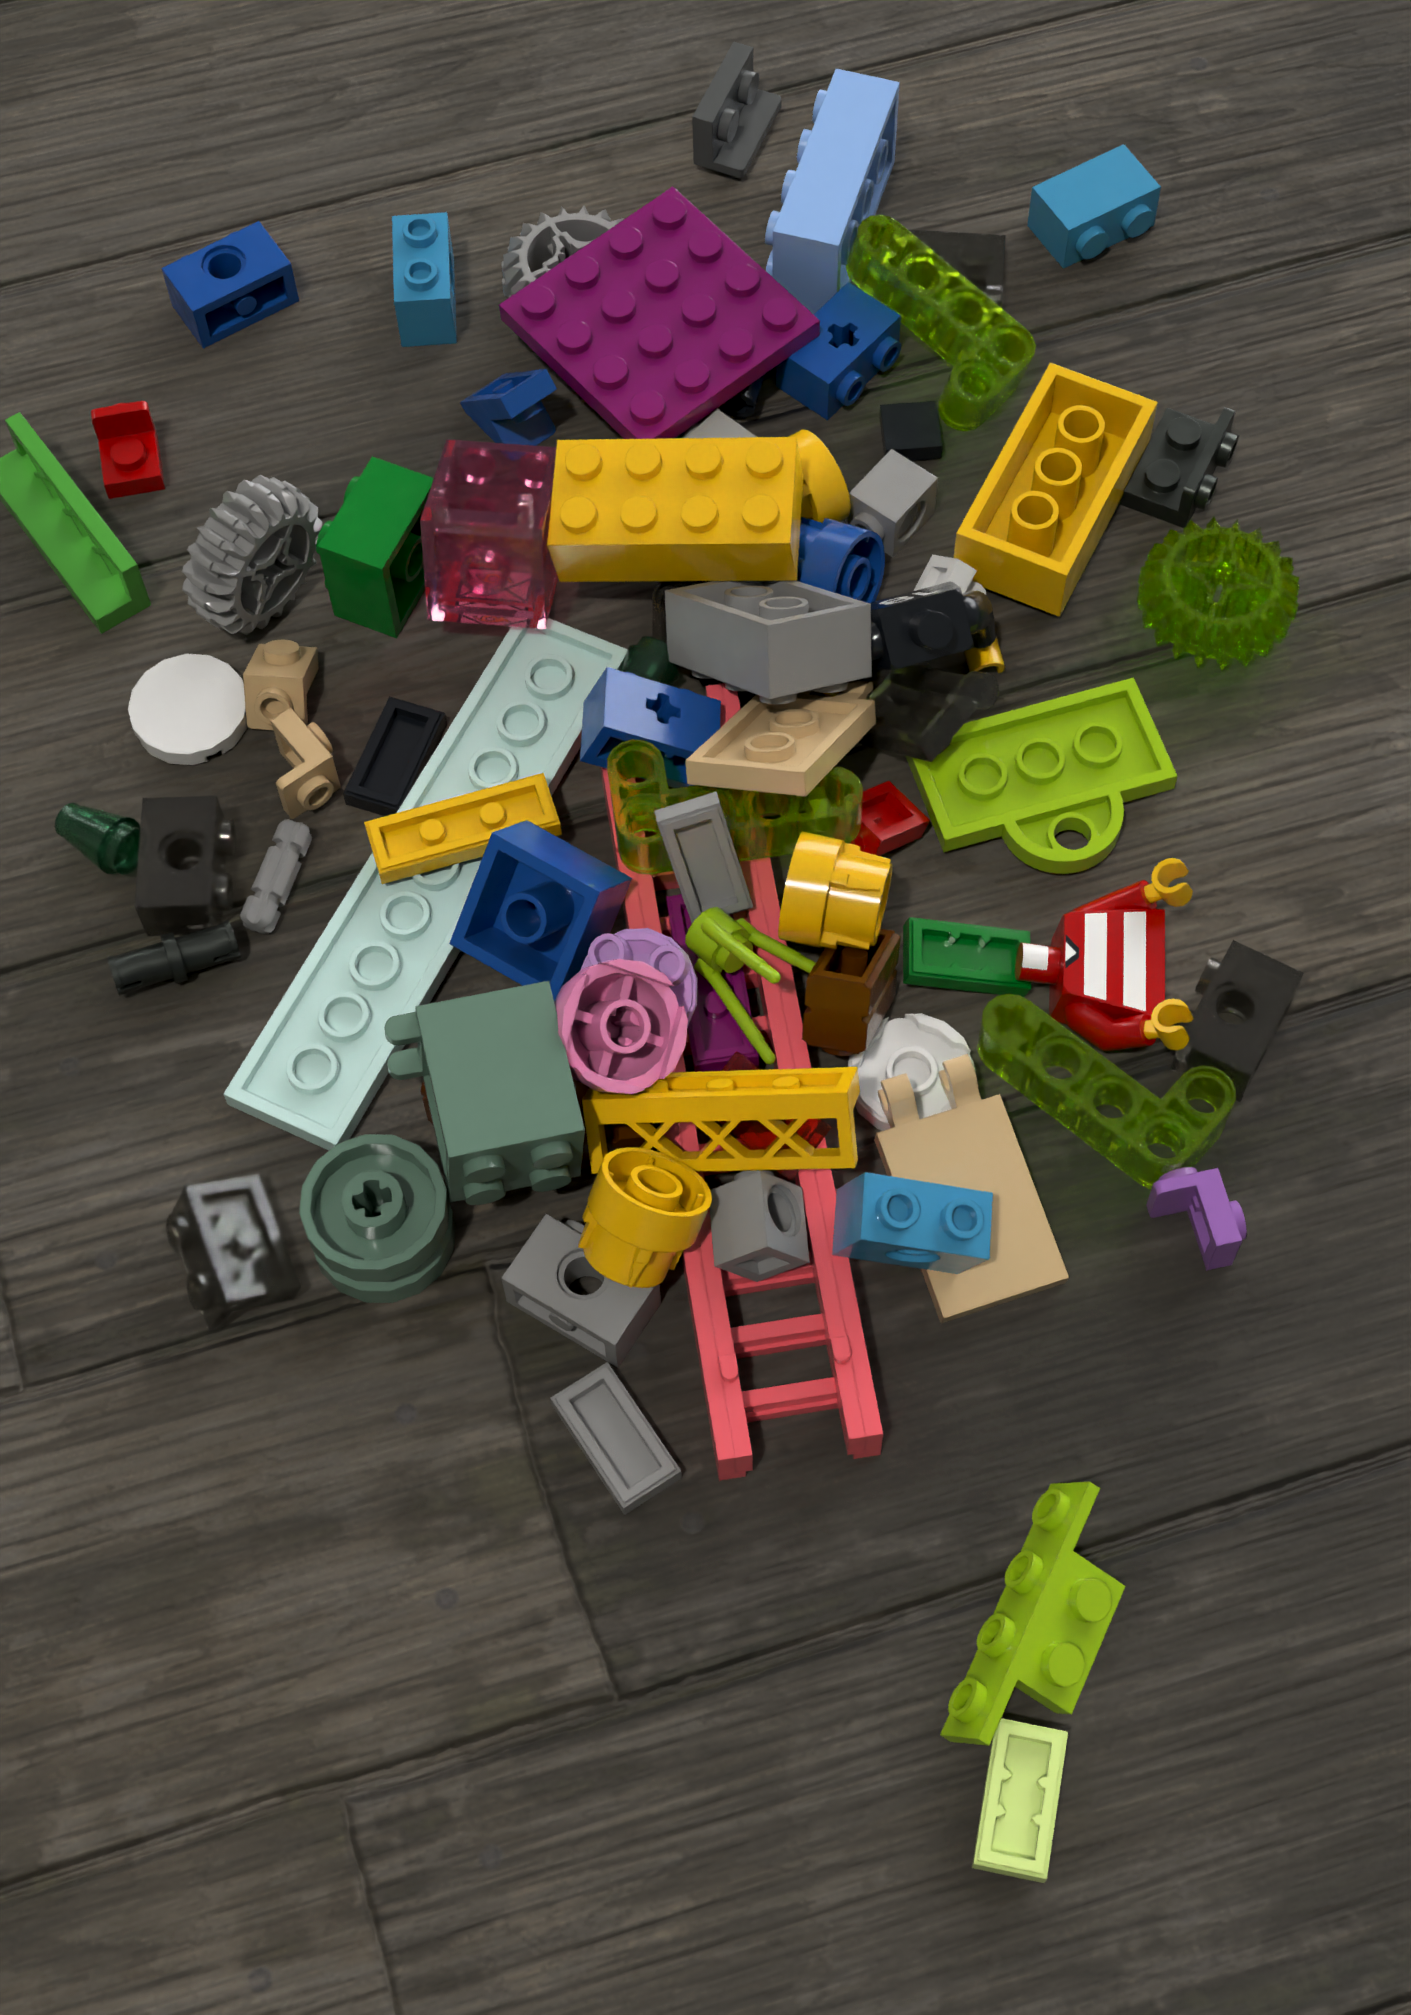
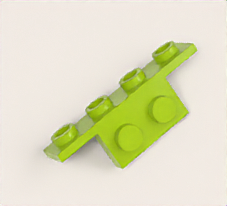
M1090 1481L1050 1484L1048 1490L1037 1501L1032 1513L1033 1525L1021 1552L1013 1558L1006 1570V1586L996 1609L979 1631L977 1637L978 1650L965 1679L959 1683L950 1697L948 1704L949 1716L940 1736L948 1741L989 1746L1014 1687L1054 1713L1072 1715L1125 1589V1585L1074 1552V1548L1100 1490L1099 1487Z

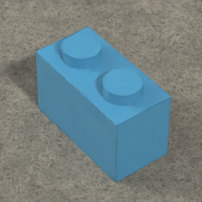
M1123 144L1033 186L1027 226L1064 269L1083 259L1094 258L1104 249L1129 237L1140 236L1150 227L1154 226L1161 186Z

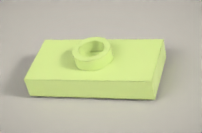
M1001 1718L991 1742L972 1868L1045 1883L1048 1875L1067 1745V1731Z

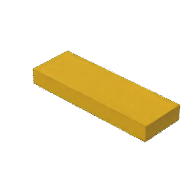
M544 773L364 822L382 884L483 857L492 832L526 820L555 836L562 835L561 824Z

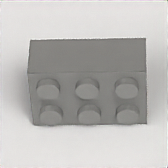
M711 581L665 590L668 662L692 670V676L717 679L725 682V688L728 690L749 691L759 695V700L766 704L791 703L797 700V693L810 690L820 693L844 691L847 689V682L872 677L870 603L799 581Z

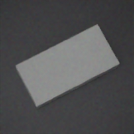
M717 791L655 810L656 821L691 923L702 912L712 907H719L728 915L753 908L750 892Z
M608 1362L550 1398L553 1408L624 1515L682 1478L680 1468Z

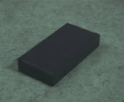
M389 696L344 790L343 796L346 805L382 816L397 813L437 747L447 725L445 713Z

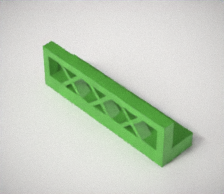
M20 412L6 419L5 422L16 449L0 458V500L95 627L102 634L151 606L137 563Z

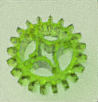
M1213 516L1204 529L1192 520L1184 527L1183 533L1170 529L1167 536L1164 537L1162 544L1154 543L1153 548L1149 551L1145 565L1140 570L1137 603L1138 609L1143 610L1142 620L1144 628L1155 629L1156 646L1172 642V651L1175 659L1186 652L1195 655L1194 659L1197 668L1206 661V658L1215 659L1220 669L1223 670L1229 664L1232 657L1246 667L1249 661L1253 659L1254 653L1266 657L1273 649L1275 642L1281 643L1282 639L1288 634L1291 620L1295 619L1299 606L1297 596L1300 587L1298 583L1299 577L1292 575L1294 570L1292 565L1293 558L1280 557L1279 541L1263 543L1261 527L1249 534L1241 531L1238 519L1229 528L1220 527ZM1217 585H1222L1218 602H1215L1213 597Z

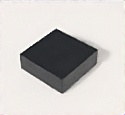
M937 401L880 405L879 420L884 456L893 449L910 461L942 459L943 444Z

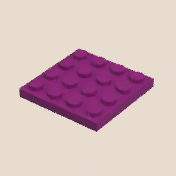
M673 186L499 304L501 320L624 439L676 438L820 335V320Z

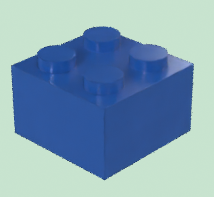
M528 820L492 832L449 944L522 986L549 981L555 1001L561 987L581 970L583 962L588 955L590 944L594 939L602 934L611 932L632 878Z

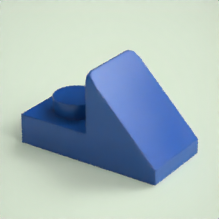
M547 369L503 374L460 402L465 413L511 458H518L552 436L556 431L555 425L541 399L557 390Z

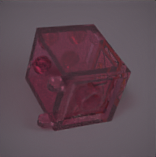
M446 439L420 520L428 620L546 629L558 582V576L547 546L556 447Z

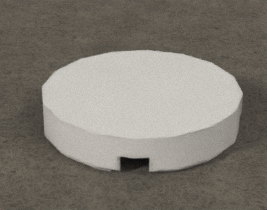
M183 654L164 659L147 670L131 692L128 712L135 735L150 755L169 764L196 765L207 762V756L214 755L220 750L223 755L237 744L248 727L246 724L244 683L242 678L228 663L210 655Z
M922 1013L905 1014V1018H895L888 1021L889 1017L881 1021L866 1051L850 1055L848 1067H858L860 1093L855 1106L859 1114L881 1131L890 1129L877 1093L878 1090L882 1089L881 1081L906 1073L909 1078L920 1119L952 1109L938 1074L939 1071L944 1070L943 1061L968 1054L974 1070L975 1066L964 1037L945 1021Z

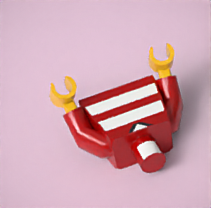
M1165 859L1154 867L1151 884L1146 880H1140L1064 914L1052 937L1051 946L1020 943L1015 964L1016 980L1050 984V1017L1056 1022L1067 1024L1071 1030L1100 1050L1113 1051L1151 1046L1155 1043L1156 1038H1160L1168 1049L1176 1051L1183 1049L1188 1044L1190 1037L1183 1026L1173 1025L1181 1022L1189 1023L1194 1018L1183 1001L1179 999L1165 1000V909H1156L1157 901L1162 899L1168 905L1174 907L1184 906L1190 901L1193 890L1188 883L1183 882L1173 887H1168L1172 880L1183 878L1188 874L1189 870L1179 859Z

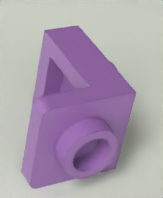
M1182 1167L1165 1173L1158 1181L1153 1183L1146 1204L1150 1218L1187 1211L1206 1271L1232 1265L1242 1240L1246 1239L1247 1229L1240 1204L1236 1200L1229 1202L1219 1169L1215 1168L1197 1172L1194 1167Z

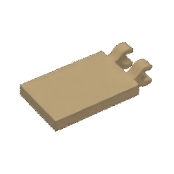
M856 680L847 682V689L840 691L835 697L809 695L810 691L797 693V700L787 704H766L761 702L759 695L756 694L685 760L687 784L807 796L876 724L875 700H866L867 695L873 690V682Z
M968 1054L943 1061L944 1070L938 1073L941 1085L952 1108L951 1110L920 1119L914 1092L906 1073L882 1080V1089L877 1092L882 1109L890 1125V1129L876 1133L874 1139L887 1176L993 1193L989 1260L960 1274L921 1269L941 1324L1064 1284L1069 1279L1002 1098L998 1094L981 1100L976 1073Z

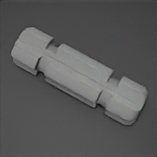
M284 819L276 829L272 839L276 845L268 848L251 888L255 894L247 897L240 914L243 926L250 931L269 934L275 929L281 915L277 908L285 905L302 865L298 858H303L306 855L312 841L309 827L302 822Z

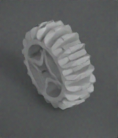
M585 205L579 213L568 214L561 206L560 212L556 217L551 218L541 212L537 225L523 223L520 236L510 238L508 253L503 254L502 286L504 296H507L508 299L620 223L624 218L611 221L606 209L595 216L589 215Z
M259 475L252 482L244 479L238 484L235 493L226 491L223 494L222 503L217 508L209 509L210 517L204 526L197 527L200 533L196 542L188 546L187 549L191 559L182 569V572L187 577L183 583L182 590L188 595V604L207 622L220 630L225 629L231 634L240 632L247 635L255 627L259 629L266 627L271 616L280 617L285 604L288 601H295V593L300 585L307 583L305 576L309 568L316 564L313 555L316 551L317 538L323 523L317 517L318 507L311 503L310 499L302 494L300 489L287 481L281 482L275 477L269 479Z

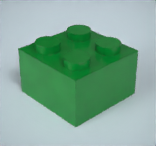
M372 456L360 477L354 476L345 491L343 505L334 520H328L322 526L316 543V551L320 555L325 576V587L329 592L334 616L397 639L448 552L438 486L435 478Z

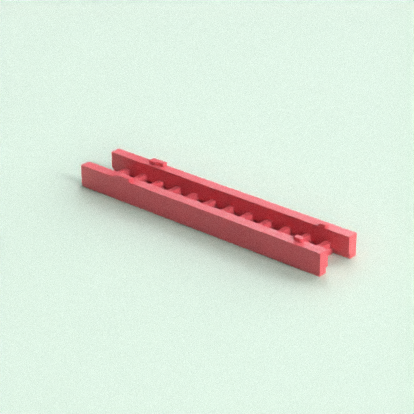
M725 683L705 686L707 697L721 701L720 728L741 709L738 692L726 689ZM600 767L616 868L632 878L622 903L626 928H649L672 938L668 916L659 917L655 891L679 888L670 860L650 863L646 839L662 837L655 816V810L661 808L641 810L637 787L659 783ZM721 788L723 799H719L753 903V908L734 913V920L744 918L758 931L787 946V941L781 940L778 937L780 906L759 794L757 791ZM753 944V952L765 960L781 976L778 983L772 984L746 964L743 965L746 989L759 987L764 1016L752 1017V1020L775 1054L774 1069L811 1068L807 1043L802 1040L803 1023L791 964ZM688 1031L686 1047L672 1072H686L683 1056L691 1055ZM793 1119L784 1120V1123L789 1125ZM807 1119L796 1131L798 1135L814 1148H827L822 1119ZM675 1122L664 1134L682 1151H700L707 1144L698 1143L696 1126L692 1122ZM774 1133L737 1138L736 1140L749 1150H766L777 1136ZM785 1143L780 1149H792V1148H790V1147ZM718 1145L714 1151L726 1150L723 1149L720 1145ZM831 1169L793 1170L796 1185L802 1187L810 1263L758 1282L715 1267L710 1209L707 1212L696 1241L691 1247L683 1250L681 1254L719 1481L746 1477V1471L753 1470V1455L747 1423L839 1408L847 1455L853 1454V1459L881 1454L883 1430L848 1257L832 1255L836 1191ZM700 1171L697 1173L705 1181L704 1176L735 1171ZM815 1283L821 1314L730 1328L725 1297ZM827 1345L832 1377L741 1391L737 1359Z

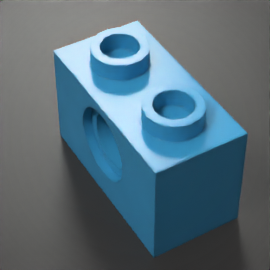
M448 213L392 216L394 306L402 347L456 344L454 255Z
M864 1172L837 1189L832 1255L960 1274L990 1258L993 1193Z

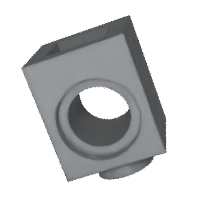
M891 449L850 491L851 509L847 524L876 532L882 539L885 553L894 557L935 514L938 477Z
M747 1170L736 1174L734 1181L711 1190L712 1202L709 1209L715 1267L758 1282L810 1263L802 1187L775 1177L773 1172L769 1170Z

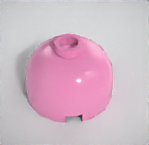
M613 959L585 967L561 987L554 1001L558 1018V1034L566 1049L573 1079L598 1092L634 1094L650 1087L658 1079H664L675 1069L686 1047L688 1018L684 1006L678 1005L676 995L670 989V986L674 985L664 973L642 961Z

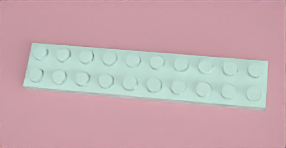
M521 610L397 813L544 773L552 796L581 747L584 700L606 667L623 672L626 671L630 664L629 650L533 611ZM372 852L223 1095L227 1104L326 1150L332 1149L338 1143L349 1140L389 1073L388 1058L394 1052L401 1051L405 1046L393 1045L387 1041L384 1030L386 1021L392 1016L416 1012L415 1006L429 1004L461 951L449 943L482 857L382 884Z

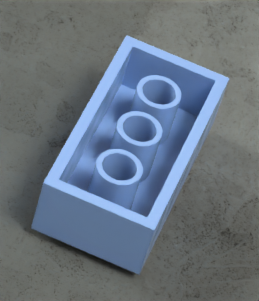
M835 69L828 90L820 89L817 93L812 115L814 123L812 130L804 129L797 151V163H799L797 170L789 169L786 173L781 193V202L783 203L781 211L773 210L770 214L766 228L765 244L773 246V250L768 258L766 272L813 315L844 285L851 282L895 162L900 82Z

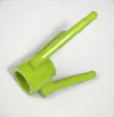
M709 908L694 920L685 938L686 946L699 957L694 965V969L709 981L766 1064L771 1065L776 1060L775 1054L721 975V972L724 970L726 973H733L746 964L770 983H778L781 979L780 973L753 952V944L807 973L811 972L816 962L758 931L744 918L735 921L721 908Z

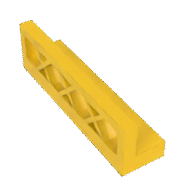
M858 1067L671 1072L664 1079H658L650 1087L634 1094L598 1092L589 1088L582 1099L592 1174L598 1173L604 1157L608 1154L604 1124H627L646 1140L640 1148L651 1149L655 1147L661 1153L683 1162L696 1172L855 1168L858 1162L853 1109L860 1093ZM836 1118L839 1148H814L798 1135L796 1131L807 1119ZM793 1119V1121L789 1125H786L783 1121H781ZM758 1120L774 1133L777 1138L766 1150H749L729 1133L740 1121ZM715 1121L727 1122L721 1127ZM675 1122H692L708 1135L711 1140L700 1151H682L664 1134ZM650 1123H661V1124H660V1126L656 1129V1128L653 1127ZM786 1143L792 1149L780 1148ZM718 1145H720V1146H721L723 1149H725L726 1151H714V1150H715V1148H716Z

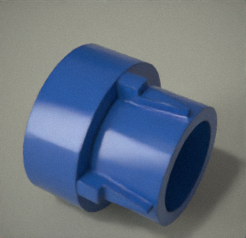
M801 517L797 581L866 603L875 602L881 587L885 567V551L881 537L876 532L829 518H824L823 523Z

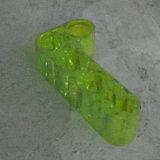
M880 214L864 219L857 229L848 255L846 270L849 278L864 292L900 314L901 323L953 366L938 400L940 417L948 426L956 430L969 431L976 429L1018 388L1035 355L1036 344L1033 336L1023 325L897 220ZM963 391L969 392L970 394L974 395L975 397L969 396V395H967L966 393H964Z
M631 739L621 742L612 749L607 758L609 795L618 853L622 863L629 870L639 874L673 871L656 821L655 810L716 791L739 862L793 854L801 832L844 840L845 843L849 844L857 837L861 829L863 786L860 779L852 771L843 767H834L807 796H796L700 785L669 789L664 759L660 750L652 743L644 740ZM634 777L647 779L640 783H630L627 781ZM806 810V813H799V811ZM766 813H776L782 817L765 819L760 816ZM644 830L656 832L655 835L650 837H638L634 835L637 832Z
M1004 994L997 996L987 1003L982 1012L977 1044L980 1060L990 1070L1137 1183L1148 1189H1152L1153 1183L1169 1171L1182 1167H1194L1220 1138L1226 1127L1235 1103L1236 1089L1227 1074L1215 1067L1198 1066L1191 1068L1160 1099L1030 1000L1020 995ZM1051 1066H1060L1067 1069L1073 1076L1059 1079L1049 1075L1044 1069ZM1193 1099L1204 1100L1210 1103L1215 1111L1210 1113L1199 1112L1193 1109L1188 1101ZM1104 1104L1113 1105L1120 1109L1124 1116L1107 1118L1100 1114L1095 1107ZM1155 1143L1164 1144L1175 1152L1176 1157L1160 1158L1154 1155L1147 1146Z

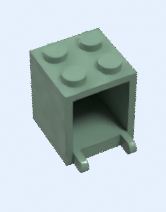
M549 981L415 1006L416 1012L392 1016L386 1021L384 1030L385 1037L389 1043L397 1046L416 1042L418 1044L416 1048L396 1051L391 1054L387 1062L388 1072L397 1080L423 1077L450 1202L465 1200L469 1205H483L501 1199L505 1196V1191L531 1186L532 1190L538 1192L551 1191L566 1186L571 1182L572 1177L580 1176L585 1128L566 1049L558 1034L557 1012Z

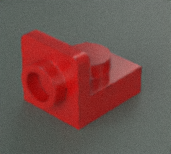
M146 401L118 403L91 410L92 424L99 443L103 482L108 498L113 499L165 490L158 435L148 403Z
M886 781L840 800L823 836L844 840L845 843L861 846L862 852L881 856L921 838L930 819L890 781Z

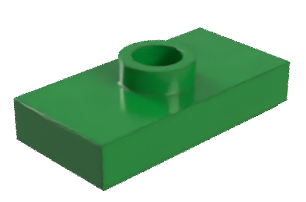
M909 917L903 925V984L1025 997L1031 990V982L1016 980L1015 964L1020 943H1030V931Z

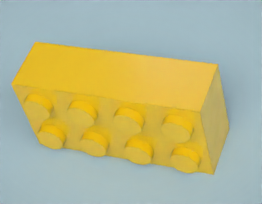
M1049 363L956 533L954 558L963 561L977 570L972 581L981 584L986 589L1060 617L1150 441L1158 402Z
M797 437L557 440L547 546L559 581H797L803 471Z

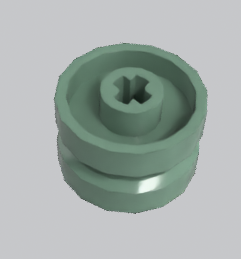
M364 1134L336 1144L318 1159L302 1185L299 1214L321 1273L339 1292L366 1303H394L421 1293L442 1275L454 1251L456 1223L439 1167L419 1145L395 1135Z

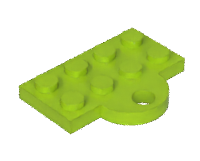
M1134 677L907 738L904 744L905 757L943 852L1002 836L1009 850L1022 862L1040 871L1055 874L1081 872L1103 861L1111 853L1118 841L1124 817L1123 803L1172 790L1175 788L1178 777ZM1064 830L1078 831L1085 836L1088 844L1076 850L1067 849L1056 841L1055 835Z

